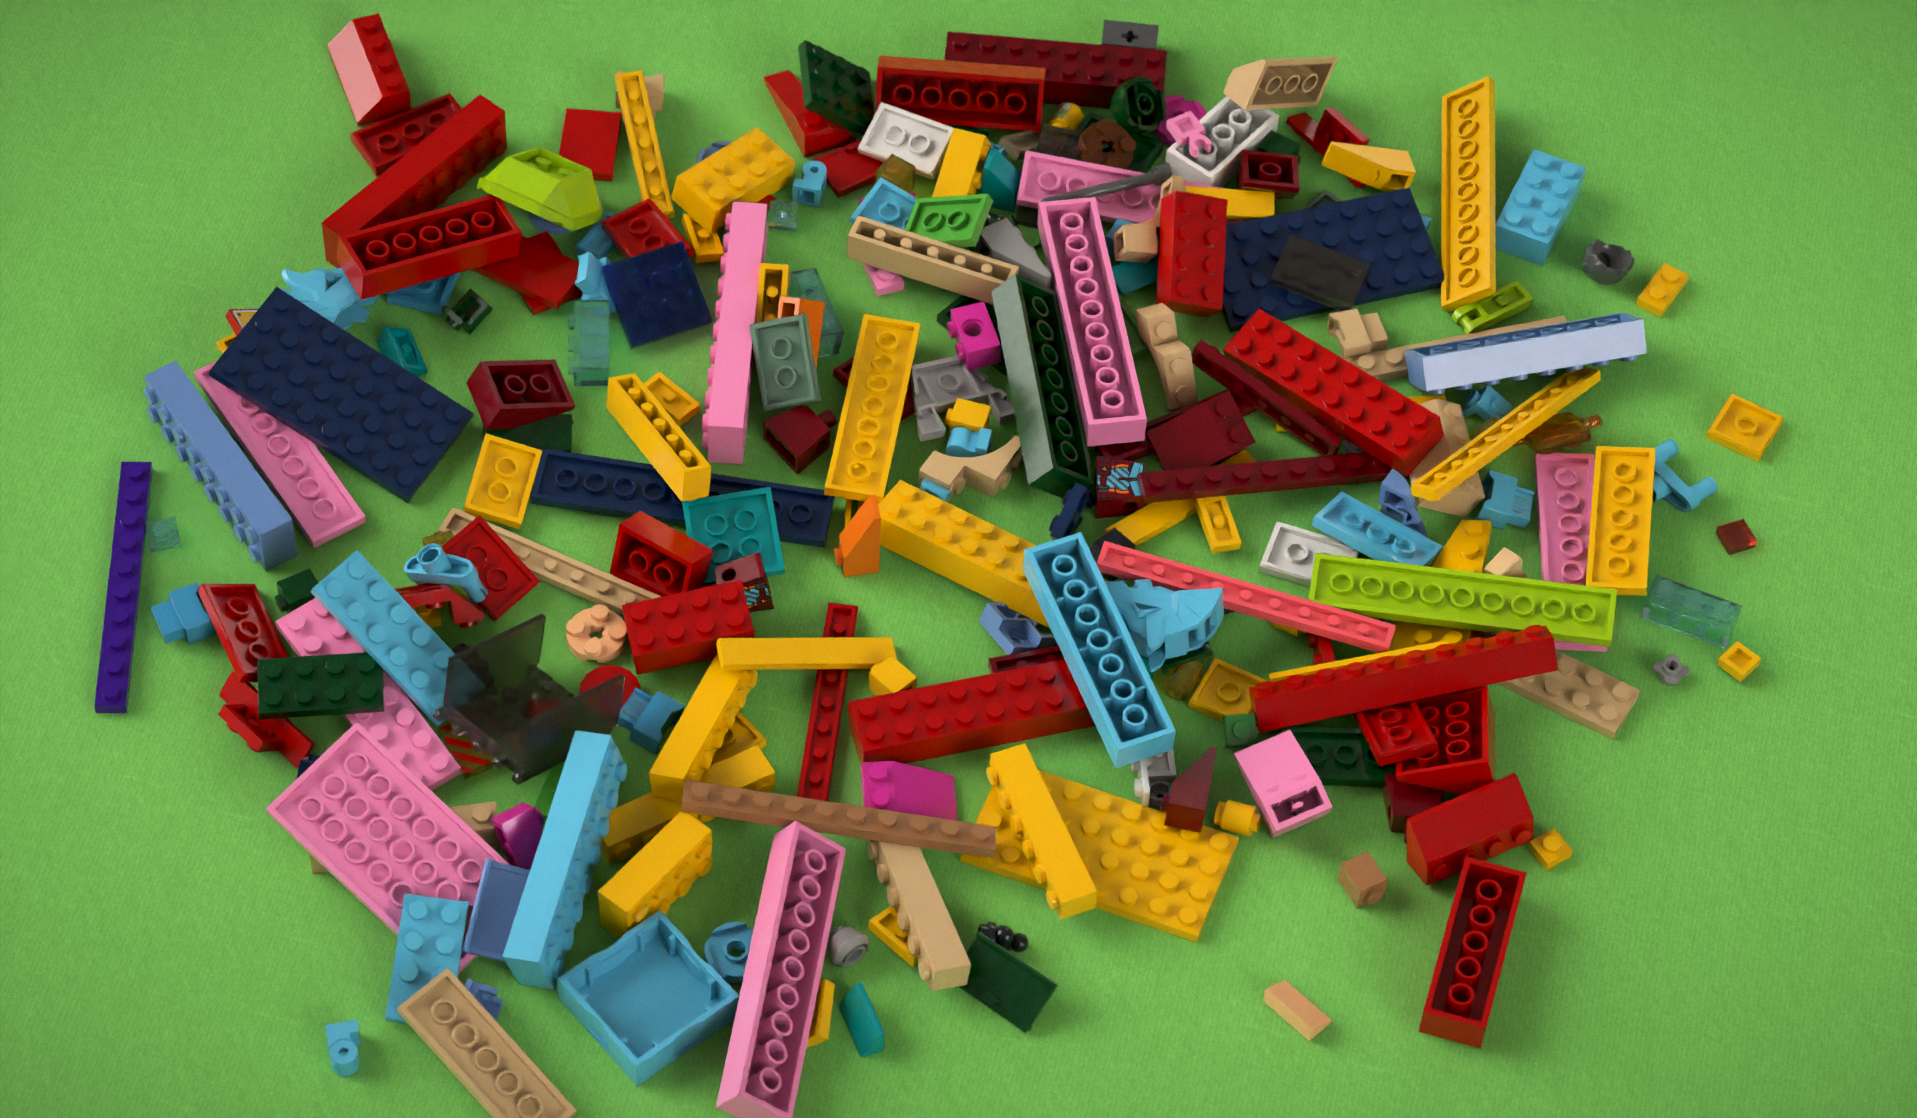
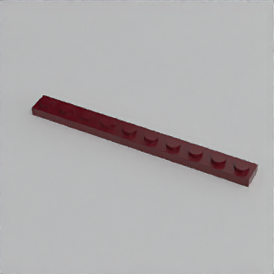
M1367 452L1141 472L1138 474L1137 482L1143 502L1153 503L1384 481L1392 467ZM1401 474L1405 479H1410L1409 476L1406 477L1405 475Z

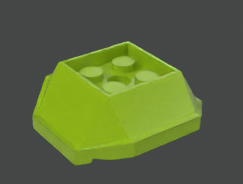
M539 146L508 156L488 175L480 177L477 185L479 190L572 232L600 222L603 213L596 185H594L592 170Z

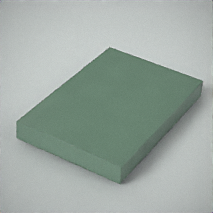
M807 314L749 324L763 411L821 401Z

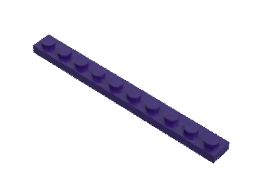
M152 462L121 463L94 705L96 713H127L153 472Z

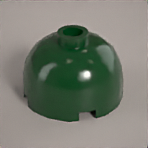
M1141 76L1127 80L1115 90L1112 96L1111 113L1113 119L1127 132L1141 134L1153 131L1159 127L1160 121L1165 119L1166 102L1161 89H1155L1151 84L1154 82L1149 78Z

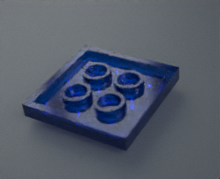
M683 241L608 264L601 268L630 349L711 324L713 321Z

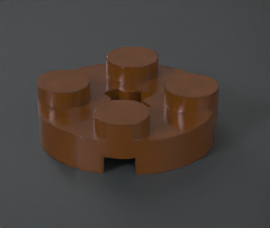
M1105 118L1091 124L1084 130L1079 138L1078 147L1081 146L1082 155L1080 157L1084 162L1126 169L1132 162L1136 143L1125 129L1110 119ZM1101 143L1109 145L1111 152L1104 153L1102 151L1104 147Z

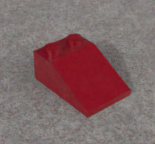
M555 359L480 361L466 382L486 430L513 429L571 411L575 408L573 399Z
M1229 390L1145 433L1163 470L1214 466L1256 443Z

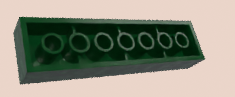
M1014 274L991 292L1019 433L1021 453L1026 470V479L1028 485L1064 498L1068 489H1073L1075 483H1079L1088 489L1095 485L1057 293L1045 286Z

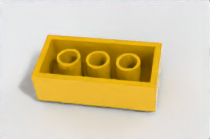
M756 127L676 177L671 199L711 234L725 225L726 213H732L733 202L757 203L767 195H773L789 185L796 161Z
M678 813L598 891L600 926L620 939L626 932L659 910L666 915L671 904L678 897H684L689 892L692 884L699 877H704L710 871L713 864L712 830L689 813Z

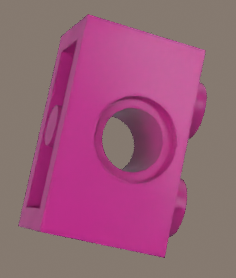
M984 301L950 309L951 321L947 322L948 333L951 339L955 338L957 342L955 344L959 361L964 360L967 370L1001 363V344Z

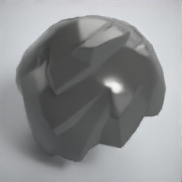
M1596 239L1585 250L1582 265L1583 271L1595 282L1601 285H1611L1623 280V277L1632 269L1635 258L1632 257L1630 250H1625L1622 246L1606 244Z

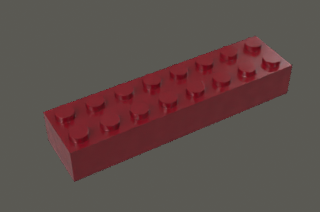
M948 31L944 60L1046 68L1043 103L1059 105L1062 103H1073L1082 107L1111 109V99L1115 90L1125 81L1142 76L1151 79L1154 82L1151 84L1155 89H1161L1164 94L1167 50Z

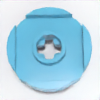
M729 922L718 926L712 932V936L708 941L706 940L704 946L705 962L710 964L728 984L743 982L753 935V929L748 928L746 923ZM732 948H737L738 951L745 952L741 954L740 957H732L729 955L731 954Z

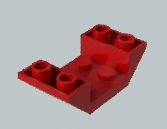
M425 583L395 588V591L413 610V607L426 605V609L440 608L447 601L449 616L453 623L460 624L461 628L477 626L478 620L485 619L480 606L477 603H473L467 596L451 585Z

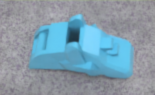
M319 267L304 274L284 269L281 275L285 284L292 288L291 290H281L343 330L351 327L353 322L365 323L370 311L363 308V306H374L379 296L361 300L341 267L334 268V270Z
M1150 579L1135 580L1133 587H1128L1124 580L1105 581L1139 654L1148 658L1149 672L1159 669L1164 664L1165 659L1182 656L1189 651L1201 648L1217 632V628L1224 618L1223 588L1173 591L1161 586H1153Z

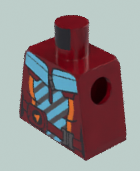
M1104 456L1096 457L1095 518L1128 516L1143 508L1144 502L1137 482L1138 474L1144 472V465L1142 463Z
M760 552L716 566L714 571L717 583L700 586V588L742 580L749 612L774 609L770 585Z

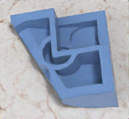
M1392 468L1381 484L1378 503L1382 504L1380 512L1428 538L1408 482L1399 472Z
M987 602L979 619V623L1007 655L1058 645L1053 634H1047L1038 628L1040 623L1009 609L1008 605L1002 602Z

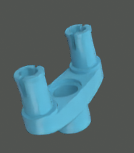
M1668 439L1654 447L1656 448L1653 503L1663 498L1678 510L1689 512L1698 507L1699 502L1717 492L1718 487L1713 478L1708 476L1690 487L1664 463L1678 455L1679 447L1673 439Z
M432 543L424 546L417 555L411 557L404 565V572L417 585L425 583L458 585L466 591L473 603L482 602L486 598L484 595L488 594V590L481 583L478 571L473 563L459 556L445 554L439 544Z

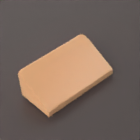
M1286 980L1268 987L1264 992L1263 1001L1308 1041H1311L1332 1022L1327 1015Z

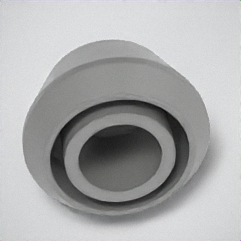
M840 926L829 936L828 949L835 966L844 968L852 966L861 960L869 949V937L851 926Z

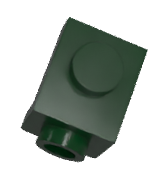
M471 288L452 309L446 305L441 308L449 315L445 320L453 328L459 331L462 327L469 334L493 310Z

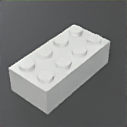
M1226 96L1199 120L1205 128V136L1211 141L1210 152L1207 153L1203 147H1198V157L1195 158L1189 153L1188 144L1180 146L1176 141L1167 149L1165 163H1169L1174 176H1183L1184 181L1222 188L1237 174L1241 151H1257L1258 146L1271 130L1277 132L1279 115L1270 109L1244 110Z

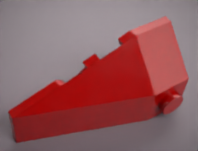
M790 70L763 77L765 85L804 158L843 147L856 141L851 130L804 107L802 81Z

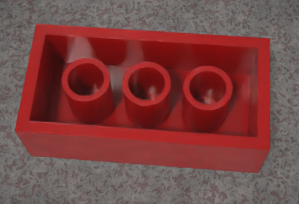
M1177 190L1161 199L1156 304L1163 303L1173 312L1207 318L1222 310L1228 199Z
M742 580L622 605L637 675L713 659L718 652L716 643L719 638H755Z

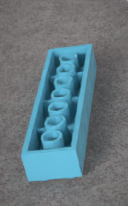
M1079 532L1025 549L1023 571L1115 768L1173 750L1176 730L1082 533Z
M575 730L502 956L520 985L555 990L557 979L564 975V960L567 950L570 951L574 943L573 931L576 922H579L582 918L583 899L585 893H589L591 889V874L594 865H597L600 861L601 842L603 837H606L609 832V817L612 809H615L618 803L620 782H623L627 775V764L624 762L611 735Z

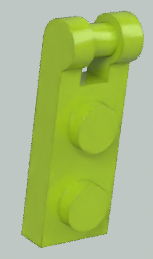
M1515 280L1497 289L1493 295L1458 308L1454 311L1451 318L1457 325L1463 326L1465 334L1480 332L1531 307L1534 298ZM1475 315L1477 318L1472 320L1470 317Z

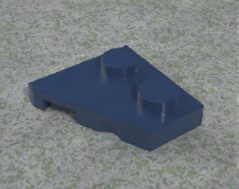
M1075 483L1073 489H1068L1062 502L1064 507L1060 515H1056L1050 524V537L1053 540L1073 535L1083 521V517L1080 516L1085 506L1092 508L1095 499L1087 487Z

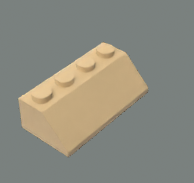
M1336 56L1261 59L1234 68L1228 77L1223 93L1244 110L1317 106L1338 58Z
M1439 399L1420 403L1421 406L1440 416L1444 436L1409 475L1411 484L1470 442L1460 404ZM1478 471L1438 501L1430 502L1415 496L1418 507L1466 517L1485 498Z

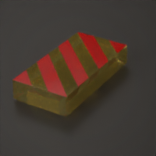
M466 716L438 728L440 738L447 750L460 765L465 780L493 768L492 759Z

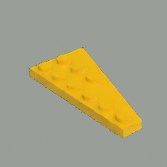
M1461 520L1431 567L1484 573L1492 533L1491 520ZM1395 621L1393 624L1396 627L1389 651L1448 640L1449 644L1452 645L1465 643L1466 640L1472 638L1473 630Z

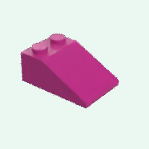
M895 761L861 762L863 807L958 821L953 775Z

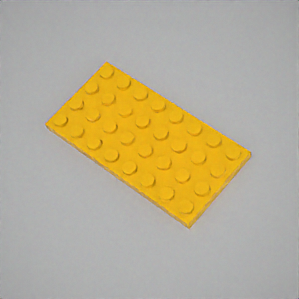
M1038 769L1097 889L1096 908L1197 943L1238 845L1239 837L1202 825L1201 833L1165 826V812H1160V810L1148 806L1142 807V804ZM993 785L975 822L976 824L996 826L993 858L961 854L960 861L1046 891L1044 885L1037 882L1034 874V864L1031 859L1025 857L1022 849V839L1019 834L1016 835L1013 832L1010 824L1011 816L1007 809H1002L998 798L999 791L996 785Z

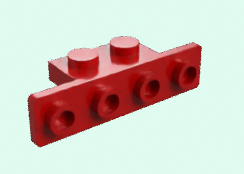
M1333 106L1324 110L1319 124L1305 112L1290 116L1286 120V124L1323 157L1331 141L1367 146L1370 140ZM1345 176L1358 188L1367 186L1360 181Z
M235 671L231 672L219 693V696L228 705H223L218 715L227 723V727L231 731L238 733L247 742L246 744L251 750L259 753L278 751L295 768H302L315 746L314 742L288 718L259 720L258 690L250 682H239Z

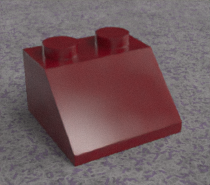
M1242 150L1236 176L1237 190L1275 192V199H1294L1300 190L1297 156Z

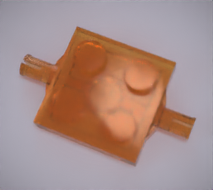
M1570 411L1556 414L1511 447L1521 444L1527 445L1536 454L1541 455L1551 454L1555 449L1563 447L1576 448L1584 442L1591 441V431L1589 428L1602 426L1601 417L1599 414L1585 418L1576 417Z

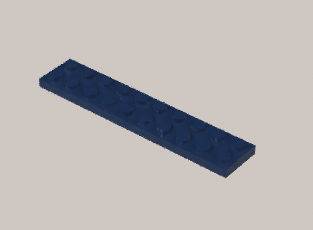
M543 448L531 494V504L630 518L637 512L642 511L664 524L686 527L681 500L652 464ZM711 473L708 497L771 487L780 541L825 548L835 501L834 496L824 495V490Z

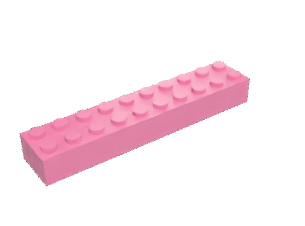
M1095 197L1039 202L1037 226L1045 262L1053 275L1051 289L1057 293L1087 447L1145 441L1147 417Z
M733 202L732 213H726L725 230H730V232H726V235L724 234L723 252L727 253L721 256L720 274L725 275H722L718 281V296L722 297H719V301L716 300L715 318L720 319H716V323L713 324V340L717 341H714L710 350V363L714 364H711V368H708L707 385L709 388L705 393L706 414H703L702 450H708V462L743 464L755 358L749 324L756 323L760 263H765L767 247V204Z
M797 821L773 836L716 1107L736 1118L793 1117L846 848Z

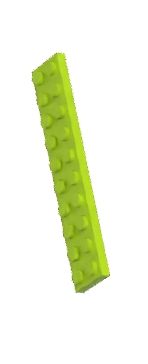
M1315 553L1308 600L1369 618L1491 633L1503 631L1518 632L1532 625L1546 626L1556 641L1611 647L1617 589Z

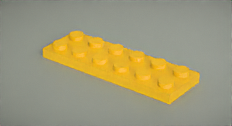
M1596 446L1586 586L1617 589V595L1647 596L1656 448Z

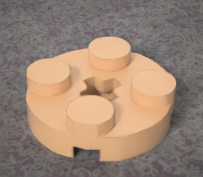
M597 604L592 608L580 611L566 624L568 649L581 661L587 662V659L597 660V663H606L617 658L625 648L627 640L625 622L616 612L609 610L603 604ZM593 632H601V633H602V638H601V639H599V638L596 637V636L593 637V638H590V636H591V633H593Z

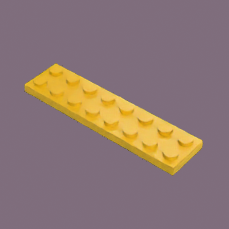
M864 314L824 495L865 502L869 495L876 494L878 504L885 497L921 323Z

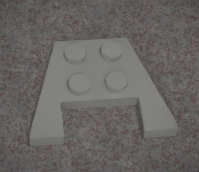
M957 355L912 365L910 383L920 442L945 436L946 428L937 413L948 411L949 408L953 409L957 398L977 403H987V405L991 406V412L998 424L1016 421L1014 407L1007 400V394L1001 388L995 389L987 381L988 376L979 368L968 371L964 360L959 361Z

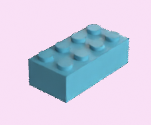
M1533 149L1496 222V249L1543 266L1582 189L1586 167Z

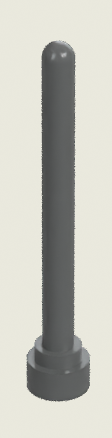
M1169 163L1156 165V168L1152 169L1150 173L1043 198L1041 202L1099 197L1153 183L1155 186H1161L1173 173Z

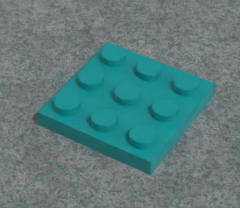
M771 487L682 502L687 536L713 550L709 573L701 586L717 583L714 571L716 566L758 552L761 554L767 577L785 574Z

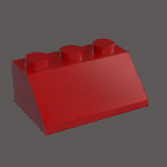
M639 511L619 524L610 574L661 597L700 588L708 576L713 550L648 514Z

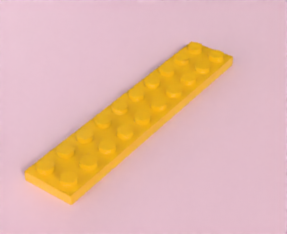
M1490 76L1442 96L1441 269L1444 274V281L1441 282V307L1447 313L1496 293L1495 82Z

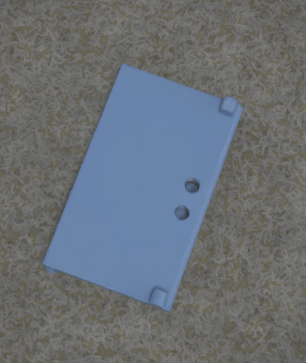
M486 858L462 952L505 962L502 956L530 870Z

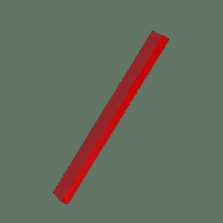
M828 603L823 638L854 637L858 606ZM817 669L797 797L822 801L829 800L849 669Z

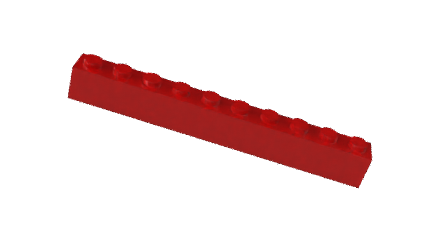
M1532 625L1523 631H1503L1497 633L1494 637L1484 639L1479 637L1470 638L1465 643L1456 645L1441 644L1436 649L1427 651L1412 650L1407 652L1406 655L1398 657L1383 656L1369 663L1354 662L1348 664L1345 668L1336 670L1330 668L1321 669L1312 675H1292L1286 680L1278 682L1263 681L1254 687H1249L1252 713H1255L1256 727L1259 733L1557 671L1554 637L1546 626Z

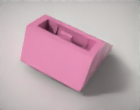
M1291 730L1233 754L1272 838L1330 813L1333 806L1321 780Z

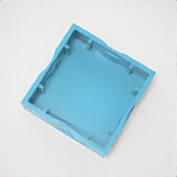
M661 910L626 932L611 947L593 954L557 979L559 1000L636 1086L735 1019L739 995L710 964L702 960L695 953L689 941Z

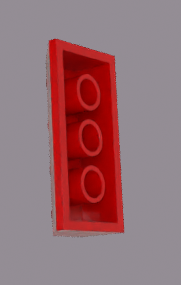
M379 13L352 19L327 46L357 126L382 121L411 109L410 90Z
M1512 773L1407 818V863L1426 886L1461 871L1465 856L1485 861L1533 840L1534 817L1518 776Z

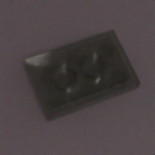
M1290 234L1269 284L1339 311L1351 310L1370 264Z

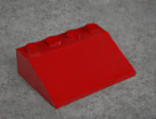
M1488 685L1415 700L1438 742L1439 749L1434 754L1396 762L1397 781L1461 795L1496 781L1495 712Z

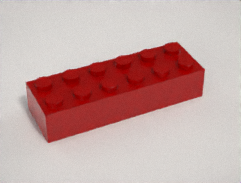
M879 55L875 113L880 103L883 102L944 125L1041 132L1046 68Z
M487 195L340 235L337 261L359 298L363 300L516 257L519 255L522 232L501 199L493 195Z
M1465 856L1418 1032L1481 1049L1527 872Z

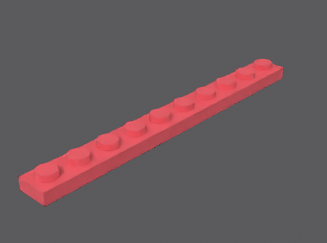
M1104 541L1096 563L1101 573L1132 582L1140 579H1150L1153 586H1161L1173 591L1223 588L1225 609L1377 653L1389 651L1396 627L1394 624Z

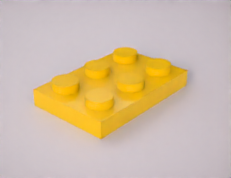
M486 433L462 511L476 517L480 515L485 520L520 530L542 450Z

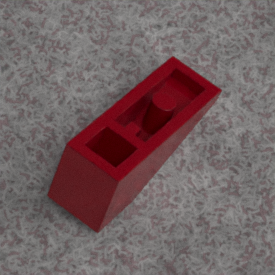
M1210 747L1173 781L1171 793H1164L1160 812L1166 813L1165 826L1201 833L1217 748Z

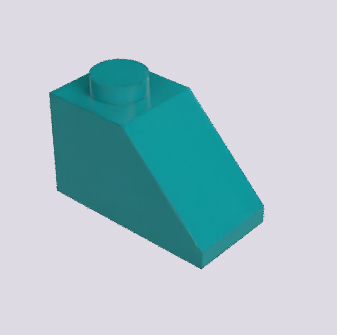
M990 148L983 167L982 194H989L992 198L991 208L1014 213L1021 172L997 149Z

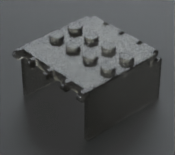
M543 614L537 615L449 657L443 706L438 708L433 714V718L438 722L446 719L453 724L451 732L457 737L465 734L474 741L472 745L474 751L480 753L486 750L495 758L493 766L500 770L507 767L514 773L512 781L516 784H521L566 761L575 730L609 735L612 729L619 724L625 677L622 674L574 697L573 693L557 681H553L551 676L538 667L546 616Z

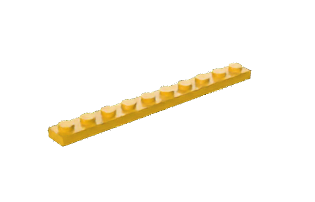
M1583 366V369L1566 371L1411 484L1412 496L1424 498L1430 502L1440 500L1601 380L1600 370Z

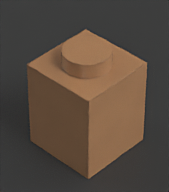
M1368 851L1344 861L1340 865L1338 881L1356 908L1366 904L1373 905L1384 897L1387 878Z

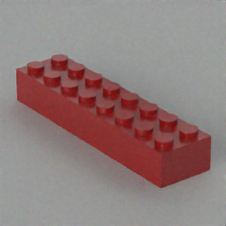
M478 95L321 222L326 260L337 268L341 267L337 261L340 235L432 211L438 205H442L456 190L463 188L473 176L481 173L495 158L502 156L507 149L505 111L482 95Z
M1261 309L1256 311L1223 348L1225 357L1239 363L1245 371L1255 378L1263 380L1269 388L1279 395L1287 397L1300 410L1311 414L1314 420L1321 425L1332 429L1339 436L1406 477L1414 471L1444 436L1440 416Z
M1065 659L849 701L848 724L860 764L861 762L895 761L907 764L1095 726Z

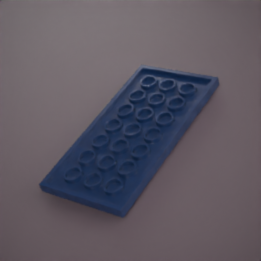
M1410 187L1226 225L1222 312L1230 332L1239 331L1258 309L1263 310L1279 321H1286L1441 288V282L1444 281L1443 271Z
M278 287L273 290L209 372V376L406 503L410 502L474 414Z

